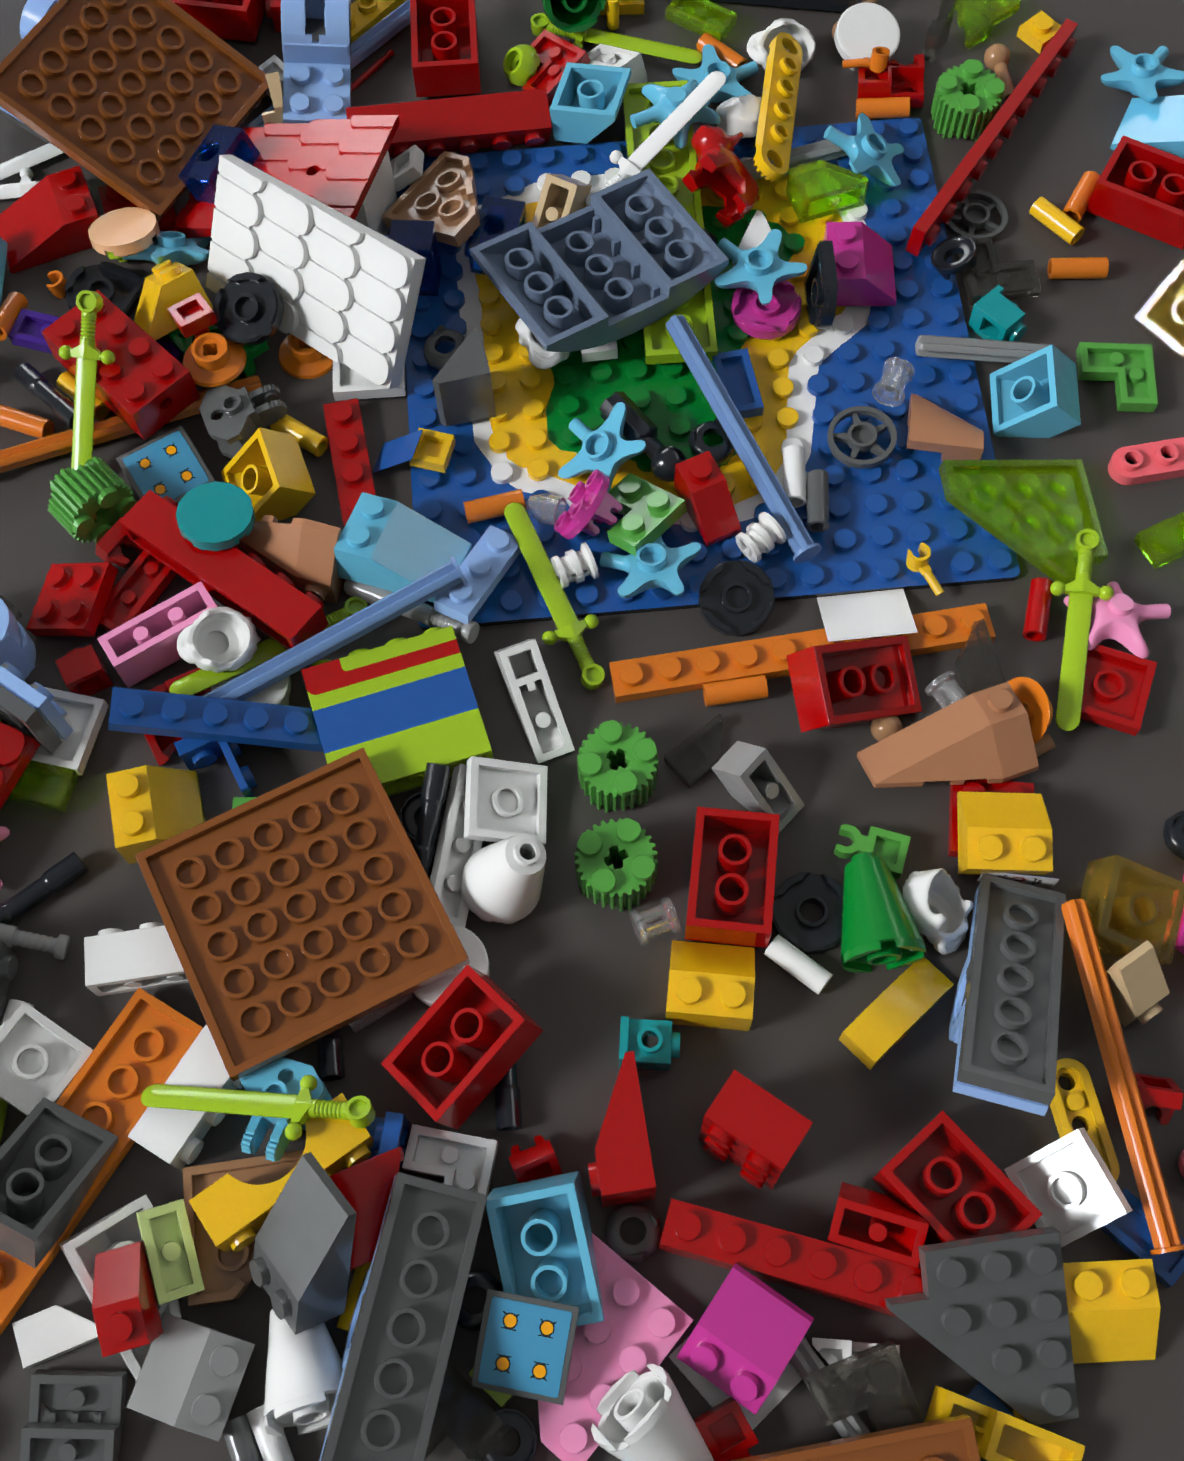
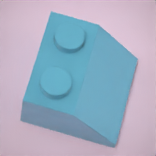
M567 62L549 109L554 140L587 144L614 123L632 74L631 68Z
M1053 344L990 373L993 434L997 437L1050 438L1081 425L1076 363Z

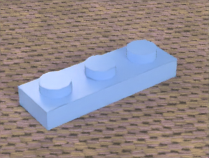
M490 525L459 566L468 584L464 585L461 582L439 594L434 600V610L463 624H468L521 553L514 535Z

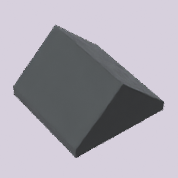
M473 328L432 380L440 424L446 427L496 416L491 373L481 333Z

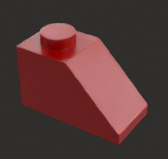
M710 451L675 464L674 490L678 497L685 500L687 512L705 544L710 546L740 533V523L726 478Z
M842 1182L827 1241L918 1269L920 1263L918 1246H923L925 1243L929 1221L885 1194Z
M143 1240L95 1255L92 1312L102 1357L150 1344L164 1333Z

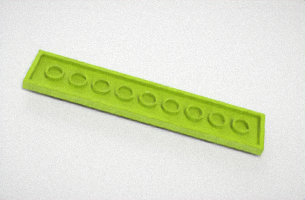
M688 80L628 84L622 100L627 158L660 125V123L652 122L634 129L631 124L630 115L654 106L642 94L643 86L656 84L670 88L675 86L682 87L688 83ZM692 123L689 127L688 141L685 148H676L672 138L641 172L650 169L698 225L704 229L700 190L691 192L682 182V179L690 170L695 171L697 164L696 152L691 144L694 134ZM710 283L671 313L643 328L646 365L685 362L666 329V323L674 315H683L686 318L709 360L712 361L713 356H718Z

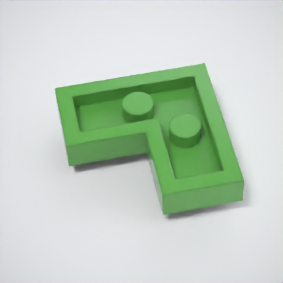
M1079 342L1076 350L1078 380L1115 381L1117 411H1155L1158 399L1152 344Z
M629 473L608 492L623 506L620 512L625 514L621 520L607 531L609 542L636 556V552L641 546L653 543L687 512L685 500Z

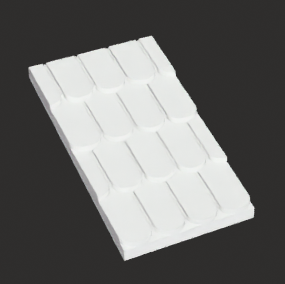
M231 154L219 155V174H217L214 202L216 208H214L212 241H210L209 272L207 273L206 287L217 293L220 287L224 288L229 283L227 280L236 274L251 272L262 275L276 285L283 298L284 313L281 325L278 328L280 331L291 333L336 363H344L377 385H384L389 389L400 387L426 258Z

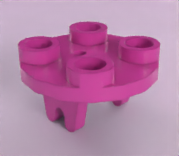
M595 469L589 476L586 484L579 481L568 497V500L572 502L570 508L560 515L554 525V530L569 540L581 531L592 536L599 534L600 529L594 525L593 521L598 524L605 522L609 525L616 523L617 518L610 510L618 513L623 509V506L607 492L610 477L602 471Z

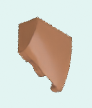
M911 393L906 449L942 453L941 461L978 466L984 450L983 430L918 394Z

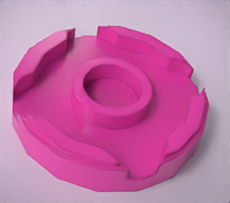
M787 280L774 285L772 300L766 306L760 303L756 291L747 288H737L733 293L731 314L734 323L743 333L759 339H774L783 337L795 328L800 320L802 300L800 294L798 296L795 292V287Z

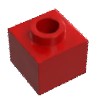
M92 644L83 648H75L69 651L66 656L55 660L65 685L71 693L91 696L114 685L103 660Z

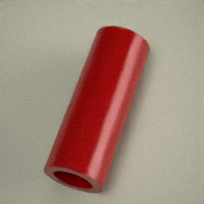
M1034 578L1030 583L1023 628V637L1028 641L1041 642L1047 636L1053 595L1050 591L1053 581L1047 578Z

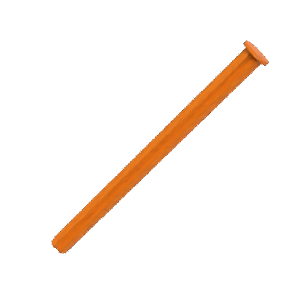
M252 375L225 384L235 389L245 387L248 392L262 387L258 375ZM208 389L198 391L200 397L168 423L200 414L199 407ZM118 416L94 422L93 445L136 432ZM70 429L0 450V473L72 452L73 430Z
M1084 899L1069 900L1061 905L1153 1242L1154 1249L1150 1250V1254L1156 1255L1184 1250V1244L1181 1243L1087 902Z

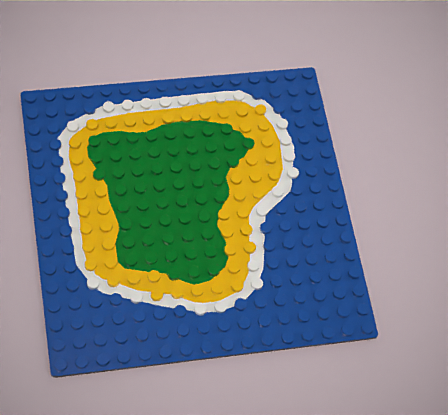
M911 117L871 121L874 131L880 134L887 143H898L904 148V152L901 155L892 159L894 170L901 181L898 187L889 186L867 173L854 175L849 165V156H844L787 171L776 182H770V179L765 180V177L755 180L759 187V200L755 202L754 207L748 213L744 214L741 220L728 228H725L715 217L720 209H724V200L708 188L700 189L704 229L715 235L718 243L721 239L726 238L739 247L757 210L763 212L771 230L778 229L782 233L778 249L779 258L786 262L804 263L808 267L804 274L787 280L795 287V292L798 296L800 294L802 300L800 320L792 331L783 337L774 339H759L743 333L734 323L731 314L733 293L737 288H719L715 285V278L710 282L718 353L748 349L764 410L763 415L744 418V421L781 486L784 489L783 449L790 445H799L805 449L806 475L809 471L816 469L825 470L829 474V529L820 533L809 531L807 529L806 504L795 508L814 543H819L822 548L815 557L806 562L796 564L793 561L795 554L786 540L783 544L775 542L774 549L769 553L763 552L761 560L754 563L739 549L736 544V535L707 546L688 512H686L661 535L665 545L669 548H678L694 542L701 544V550L698 555L678 571V576L684 585L683 594L675 596L668 590L656 588L643 591L631 598H622L617 590L626 580L629 573L600 566V557L603 551L620 555L630 554L609 542L607 531L616 523L609 525L605 522L598 524L593 521L594 525L600 529L599 534L592 536L581 531L569 540L554 530V525L564 511H568L572 504L568 497L574 486L579 481L586 484V481L592 474L590 472L570 479H562L558 476L561 467L578 454L583 444L569 430V423L574 418H579L591 430H597L605 422L600 416L601 410L599 408L602 403L615 392L623 391L658 427L657 438L665 446H673L682 450L686 460L694 457L688 443L690 433L701 423L714 421L717 418L686 362L646 365L643 329L616 340L618 348V358L582 362L581 350L570 352L566 360L561 361L552 368L545 370L536 368L529 360L526 347L519 343V334L515 329V325L520 317L470 255L471 248L533 221L546 174H563L592 185L590 192L600 190L620 169L618 164H613L610 161L611 152L618 150L625 159H628L626 141L460 154L468 156L473 166L481 225L460 247L399 231L400 245L426 258L406 354L409 434L418 431L420 427L452 434L455 436L456 442L445 473L411 466L413 510L468 541L473 549L490 525L512 535L513 533L505 516L468 524L463 502L522 489L526 511L550 562L551 558L556 555L559 558L565 556V552L568 550L579 551L581 543L584 542L587 543L595 558L599 573L598 578L593 579L588 575L585 577V581L578 584L573 581L569 583L568 587L564 588L577 618H585L589 614L609 616L699 608V588L705 576L715 566L726 561H749L760 567L771 579L774 601L894 589L913 590L931 588L920 572H913L906 566L908 549L912 551L915 557L921 558L918 552L921 542L926 543L931 549L929 565L941 587L1016 580L1020 569L974 360L919 357L915 351V342L920 335L969 338L956 275L951 274L949 280L944 279L931 262L933 250L938 244L947 239L944 223L939 226L941 230L934 244L931 247L926 245L918 257L905 251L913 226L938 194L921 119ZM857 122L794 127L791 149L826 140L823 136L830 125L846 135L854 136L857 134ZM756 136L753 138H742L734 147L733 153L741 162L754 158L756 154ZM424 157L423 172L438 157ZM410 185L406 186L398 192V198L410 187ZM826 222H863L892 245L896 306H836L834 321L830 329H816L814 325H811L807 314L804 281L817 245L820 241L824 240ZM949 257L946 262L953 263L952 257ZM729 259L728 266L724 270H722L718 275L723 274L733 268L732 260ZM442 324L446 329L458 331L465 338L473 328L480 331L491 373L496 410L495 417L447 427L440 424L432 381L440 370L432 368L424 357V344L439 325ZM443 341L437 345L436 350L440 353H449L454 350L455 344L451 341ZM911 393L918 394L983 430L984 450L978 466L941 461L942 453L906 449ZM855 406L873 407L885 413L893 421L897 431V441L895 449L887 461L872 468L861 469L849 468L834 457L827 443L828 428L833 418L847 408ZM858 415L861 422H868L874 427L883 424L875 417ZM852 416L842 420L836 426L834 433H848L850 426L853 425ZM888 430L877 436L876 443L886 451L891 442ZM709 433L703 437L704 443L710 447L720 446L724 442L723 438L716 433ZM834 441L838 449L850 457L852 449L848 444ZM736 451L729 460L717 464L726 478L741 532L746 533L747 526L752 522L758 523V516L761 512L769 513L772 516ZM868 451L860 453L856 459L868 460L878 456ZM644 452L621 465L611 485L612 489L631 473L678 496L674 490V482H664L655 477L651 470V459ZM610 510L616 516L617 522L625 516L621 512L615 513ZM522 552L472 619L479 626L553 620ZM430 601L424 602V603H426V604H429V605H431V606H434V603H433V602H430ZM418 622L420 629L423 631H426L427 629H430L432 627H437L434 625L430 627L428 625Z

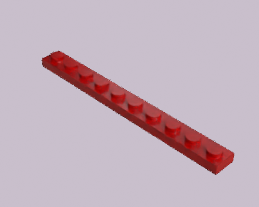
M1066 18L913 226L905 251L918 257L926 245L931 247L934 244L941 230L939 226L942 223L947 225L956 211L957 201L962 203L965 201L972 189L973 183L971 182L973 179L976 181L981 179L989 163L987 160L989 158L994 160L997 157L1004 143L1003 138L1010 139L1018 125V118L1024 119L1028 114L1034 101L1032 98H1039L1048 83L1047 78L1053 79L1057 74L1063 61L1061 58L1067 59L1072 53L1077 39L1073 38L1078 23Z

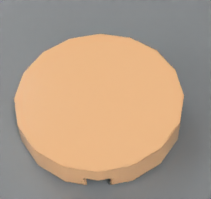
M125 207L100 216L91 224L88 233L93 249L99 254L106 255L105 252H113L114 256L125 257L137 254L150 247L154 243L152 238L160 234L156 216L151 211L139 207Z

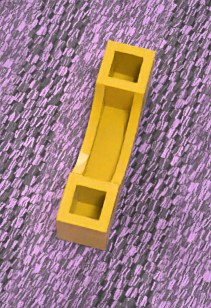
M343 1093L331 1100L348 1102ZM312 1117L305 1123L306 1144L302 1155L311 1152L329 1176L340 1172L345 1167L349 1168L363 1162L365 1159L367 1160L372 1154L370 1149L373 1148L374 1139L366 1127L356 1128L351 1125L349 1120L326 1117ZM295 1167L281 1179L262 1185L241 1182L227 1173L189 1200L190 1205L217 1248L226 1253L231 1249L233 1252H237L255 1240L256 1231L262 1227Z

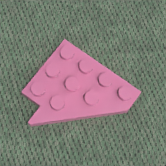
M593 1233L592 1239L605 1319L602 1322L577 1326L564 1404L559 1405L538 1400L541 1442L561 1461H588L599 1446L594 1440L591 1427L593 1423L598 1428L601 1414L596 1409L602 1398L628 1372L635 1370L641 1375L651 1371L646 1365L655 1364L659 1366L693 1322L690 1316Z

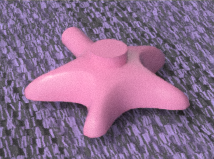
M1111 581L1107 584L1114 591V595L1110 600L1104 601L1098 597L1093 598L1088 650L1094 649L1102 640L1113 639L1125 646L1137 657L1147 658L1150 651L1141 634L1139 624L1145 620L1168 619L1171 615L1170 605L1167 603L1149 605L1135 603L1122 592L1120 585L1116 581ZM1069 595L1064 598V603L1067 607Z

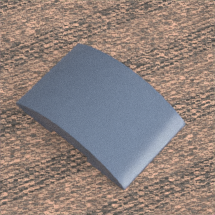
M650 169L591 194L589 206L538 229L532 222H528L470 249V255L545 350L550 352H572L590 349L633 334L684 304L709 284L729 264V259Z

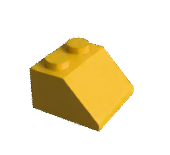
M166 260L151 269L153 274L145 278L134 322L156 341L178 328L167 308L198 292L211 309L213 306L193 269L176 261L172 263L171 260Z
M259 427L221 471L224 482L242 488L251 498L255 521H262L264 515L275 516L279 521L295 516L316 494L296 436Z
M144 765L106 774L115 848L129 864L137 863L135 854L205 822L199 778L196 771Z
M957 792L958 874L1014 873L1043 876L1053 872L1052 826L1042 794Z
M672 940L665 1020L672 1021V1024L749 1031L753 1020L755 948Z
M1152 1259L1063 1263L1073 1364L1155 1360L1161 1306Z

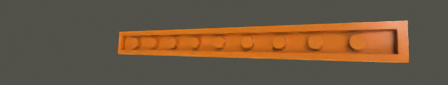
M986 603L912 614L918 633L828 642L825 628L609 662V671L615 702L621 703L703 690L702 685L705 683L765 675L766 679L790 676L786 655L812 646L907 635L911 656L992 644L996 635Z

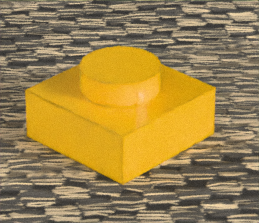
M1041 10L1019 26L1016 36L1037 53L1041 54L1061 25Z
M419 427L418 431H423L413 458L409 461L410 466L445 473L456 444L455 436Z

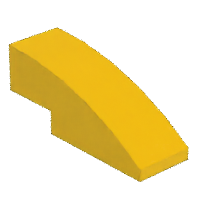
M923 957L921 960L914 962L842 1032L838 1040L871 1070L953 987L954 983L927 958Z
M935 1385L924 1422L964 1414L969 1415L972 1418L981 1458L988 1461H1082L1086 1446Z

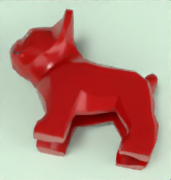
M702 125L693 134L691 139L692 147L698 158L695 171L690 170L682 179V182L691 192L708 188L723 199L724 209H720L715 217L725 228H728L741 220L744 214L754 207L755 202L760 198L758 195L759 187L740 159L733 153L734 147L744 134L739 132L735 135H727L719 126Z

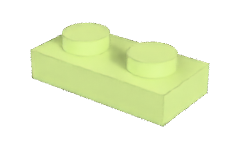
M184 1199L136 1212L157 1304L161 1305L205 1290Z

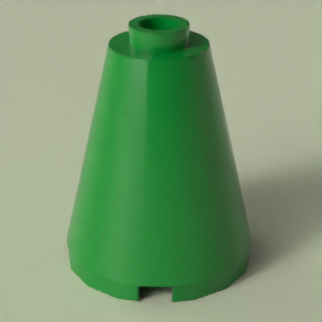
M542 0L547 18L554 26L568 33H578L589 29L598 21L596 19L601 10H604L606 0Z
M864 852L852 856L851 862L844 867L841 961L844 970L855 973L873 972L871 965L886 964V969L892 970L921 960L924 957L923 952H926L925 942L886 860L876 857V854L873 852Z

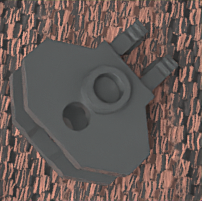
M268 384L248 392L245 387L235 389L222 385L212 387L206 391L199 410L208 434L212 439L217 440L220 451L224 456L233 458L259 427L267 429V426L285 417L287 406L285 402L280 401L281 392L279 387Z

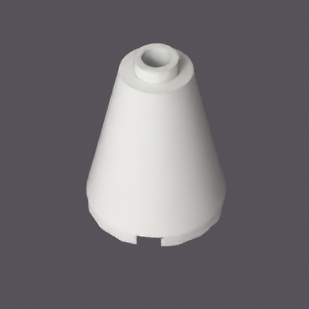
M519 834L476 851L464 865L462 872L461 892L469 909L482 920L504 924H513L530 914L536 907L541 895L546 863L545 847L536 837L529 834Z
M273 1309L270 1311L264 1402V1425L269 1435L276 1437L285 1436L283 1427L297 1426L298 1435L327 1428L329 1425L343 1368L342 1360L324 1322L295 1335L285 1319L280 1320Z
M648 1364L646 1366L651 1370L641 1375L635 1370L628 1372L609 1389L596 1409L601 1414L598 1428L592 1423L591 1432L594 1440L602 1449L621 1461H714L676 1386L663 1367Z

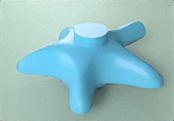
M707 44L702 48V65L699 68H674L672 72L678 81L695 79L698 85L710 73L714 71L723 72L726 75V82L705 104L709 106L712 102L717 103L735 96L751 94L739 82L758 74L759 69L755 61L737 68L731 67L719 59L713 45Z
M1117 45L1110 48V55L1119 70L1101 75V82L1105 86L1129 92L1146 102H1153L1157 99L1158 94L1156 90L1184 83V71L1162 65L1169 55V49L1165 46L1158 47L1153 54L1141 53L1137 55L1131 54Z
M691 79L682 87L675 86L671 88L656 84L643 86L642 94L654 106L630 115L633 128L636 129L652 122L661 124L698 86V82L695 79ZM704 105L673 137L676 148L682 149L687 145L688 131L692 123L719 124L721 122L719 114L707 105Z
M859 114L857 134L854 136L846 135L831 125L826 129L823 138L840 147L849 156V165L854 175L867 173L892 187H898L901 184L900 178L892 165V159L901 155L904 152V148L898 143H887L880 134L874 131L872 123L866 114Z
M772 229L759 246L749 250H742L728 239L723 238L717 246L726 257L735 263V266L727 272L718 275L715 278V285L723 289L747 288L754 290L758 293L760 303L766 306L772 300L774 285L804 274L808 267L804 263L786 262L779 258L778 249L782 233L778 229Z
M160 231V234L154 236L155 241H153L154 243L150 247L137 254L125 256L123 260H147L156 264L171 260L172 263L176 261L185 266L199 264L209 258V250L205 248L208 246L211 237L186 238L182 232Z
M619 402L613 407L607 420L597 430H591L579 418H574L569 423V430L583 444L578 454L561 467L558 473L560 478L570 479L598 469L610 477L607 490L609 492L620 466L645 451V441H626L623 439L627 412L623 402Z
M660 536L653 543L641 546L637 550L636 556L603 551L600 557V566L629 573L626 580L617 590L622 598H631L643 591L663 588L675 596H681L684 592V585L678 576V571L698 555L701 550V544L694 542L678 548H669L662 540V536Z

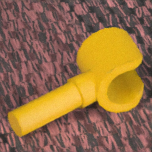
M921 542L918 549L921 558L915 557L912 551L908 549L906 566L913 572H920L937 597L945 591L929 565L931 549L926 543Z

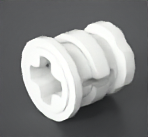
M766 512L759 514L758 523L752 522L747 526L746 533L740 532L735 536L736 544L741 552L754 563L761 560L763 552L769 553L775 547V542L783 544L787 539L780 524Z
M586 542L581 543L579 551L575 552L571 549L566 551L565 556L561 558L557 555L551 558L552 566L563 589L568 587L570 582L575 581L578 584L585 581V577L588 575L593 579L599 577L595 558Z

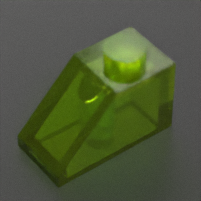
M818 160L789 168L786 194L800 223L863 206L869 181L865 175L855 174L851 170Z

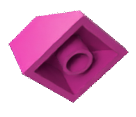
M826 222L823 241H833L838 286L836 306H896L892 245L863 222Z
M735 1263L677 1355V1358L756 1415L791 1360L814 1318Z

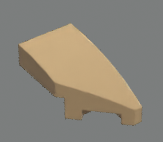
M279 72L268 73L265 76L274 110L261 113L264 124L283 123V89Z

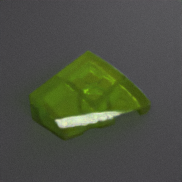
M951 0L953 8L958 12L959 27L963 26L966 35L964 39L965 46L969 49L989 38L994 25L1019 11L1021 1Z

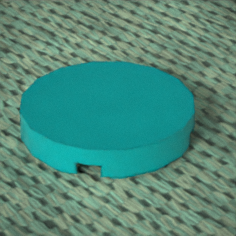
M215 481L201 484L188 491L178 503L176 519L180 534L185 540L187 539L192 542L193 546L201 550L220 551L234 547L240 543L239 539L244 537L245 534L247 536L253 530L255 514L251 498L242 488L231 483Z

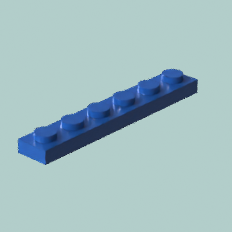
M113 687L108 723V730L324 752L312 708Z

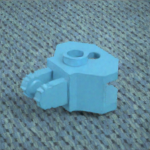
M284 1057L240 1079L245 1091L298 1095L301 1089V1078L310 1074L317 1079V1087L312 1091L313 1099L332 1100L325 1084L319 1078L313 1066ZM252 1116L241 1139V1152L255 1154L268 1129L273 1132L266 1146V1160L279 1162L290 1142L285 1136V1128L290 1124L291 1119ZM305 1123L301 1126L302 1130L306 1129Z

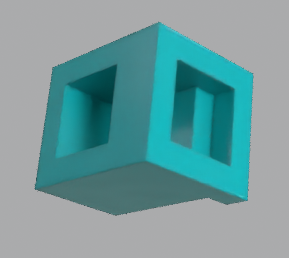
M997 285L974 304L968 327L983 339L1018 342L1027 331V326L1023 323L1026 313L1017 304L1002 295L1004 288Z
M621 1016L619 1068L621 1067L625 1052L634 1051L637 1069L670 1071L671 1058L680 1057V1032H672V1021L629 1019V1017ZM644 1036H655L658 1039V1044L655 1047L648 1048L643 1045L642 1039Z

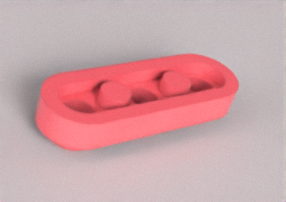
M1184 437L1125 446L1117 449L1108 463L1110 477L1115 482L1126 486L1184 477ZM1162 454H1166L1170 458H1165ZM1126 460H1131L1135 464H1130Z

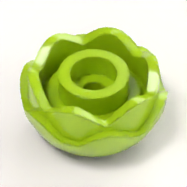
M519 44L506 53L503 60V69L506 78L511 84L524 86L536 73L540 65V59L534 47L527 44Z

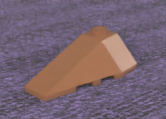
M1008 682L972 693L857 753V758L874 788L923 786L925 782L950 781V785H963L965 780L987 779L988 783H1003L1037 771L1039 767L1028 712Z

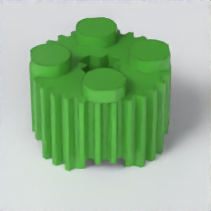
M968 59L963 64H960V67L953 66V69H947V72H943L939 77L932 102L931 114L932 120H935L933 129L937 130L938 135L943 134L942 138H952L953 135H956L958 139L962 136L964 139L970 137L971 141H977L999 111L1005 84L1000 78H995L996 74H991L990 69L984 70L981 61Z
M94 456L92 459H88L84 466L80 464L76 470L67 467L66 469H61L60 474L54 476L55 480L50 481V489L53 491L51 495L53 497L49 499L50 503L47 510L77 541H82L83 543L88 541L90 543L93 540L97 543L137 501L132 496L134 494L131 491L132 489L101 458Z
M615 720L602 722L598 729H594V734L589 733L587 735L588 740H583L582 747H579L577 761L580 787L584 789L585 796L590 795V804H597L598 810L603 807L605 812L608 813L610 810L617 811L618 808L625 811L628 806L634 809L635 803L639 806L642 802L647 803L648 796L652 797L653 789H656L658 752L655 742L651 737L646 738L645 731L640 733L637 726L632 729L629 723L625 727L622 722ZM619 766L618 770L611 769L613 767Z
M625 818L619 819L618 822L610 819L609 823H606L603 820L601 821V826L594 824L592 831L587 829L586 832L581 834L577 842V852H575L576 879L578 887L581 888L582 895H587L588 899L593 898L594 904L601 902L603 908L610 905L612 910L618 908L620 912H623L624 907H627L628 910L632 909L633 904L638 907L641 898L645 899L647 892L652 891V885H655L657 876L658 853L655 851L656 845L652 843L651 835L646 836V830H641V826L637 821ZM621 862L623 867L621 869H614L613 864L610 865V863Z

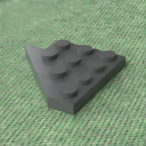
M1050 1226L918 1246L923 1293L886 1298V1307L1033 1425L1079 1418L1060 1232Z

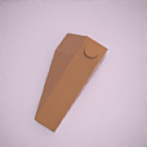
M264 515L262 521H254L253 530L248 536L245 534L244 537L239 539L240 543L237 546L240 551L246 555L249 552L257 555L265 563L268 570L274 574L277 572L285 574L295 584V588L305 594L309 591L322 602L325 600L337 604L346 580L339 578L334 554V547L342 533L341 528L305 518H293L291 524L278 523L279 520L275 516Z

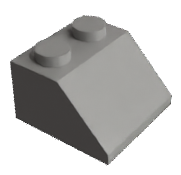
M163 1313L161 1323L164 1333L152 1341L126 1407L173 1427L219 1441L255 1344Z

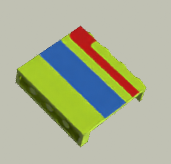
M453 626L445 628L432 627L415 637L408 639L403 637L395 638L388 641L384 646L370 650L366 648L357 649L346 657L332 661L328 659L319 660L313 663L312 667L301 670L327 764L364 748L387 796L423 786L427 762L451 766L450 778L452 777L454 767L459 764L466 765L467 760L471 756L494 759Z

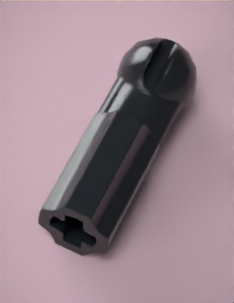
M623 391L615 392L612 396L605 399L599 408L601 410L600 416L606 421L613 407L617 403L623 402L627 410L623 439L626 441H645L646 449L644 453L651 459V470L655 477L664 482H674L675 464L686 460L682 450L673 446H665L657 438L658 427Z

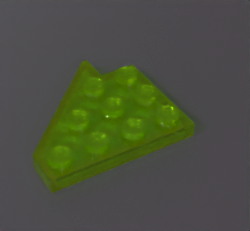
M1082 459L943 460L938 468L947 502L1052 580L1061 581L1064 584L1075 580L1078 560L1075 540L1077 534L1083 529H1092L1100 537L1098 549L1094 553L1093 563H1102L1109 556Z

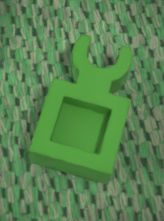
M841 825L838 835L850 838L852 845L843 846L836 844L834 855L839 858L849 859L859 853L873 852L876 854V857L884 858L893 877L900 879L911 836L874 826L870 827L868 836L861 835L860 831L852 825Z

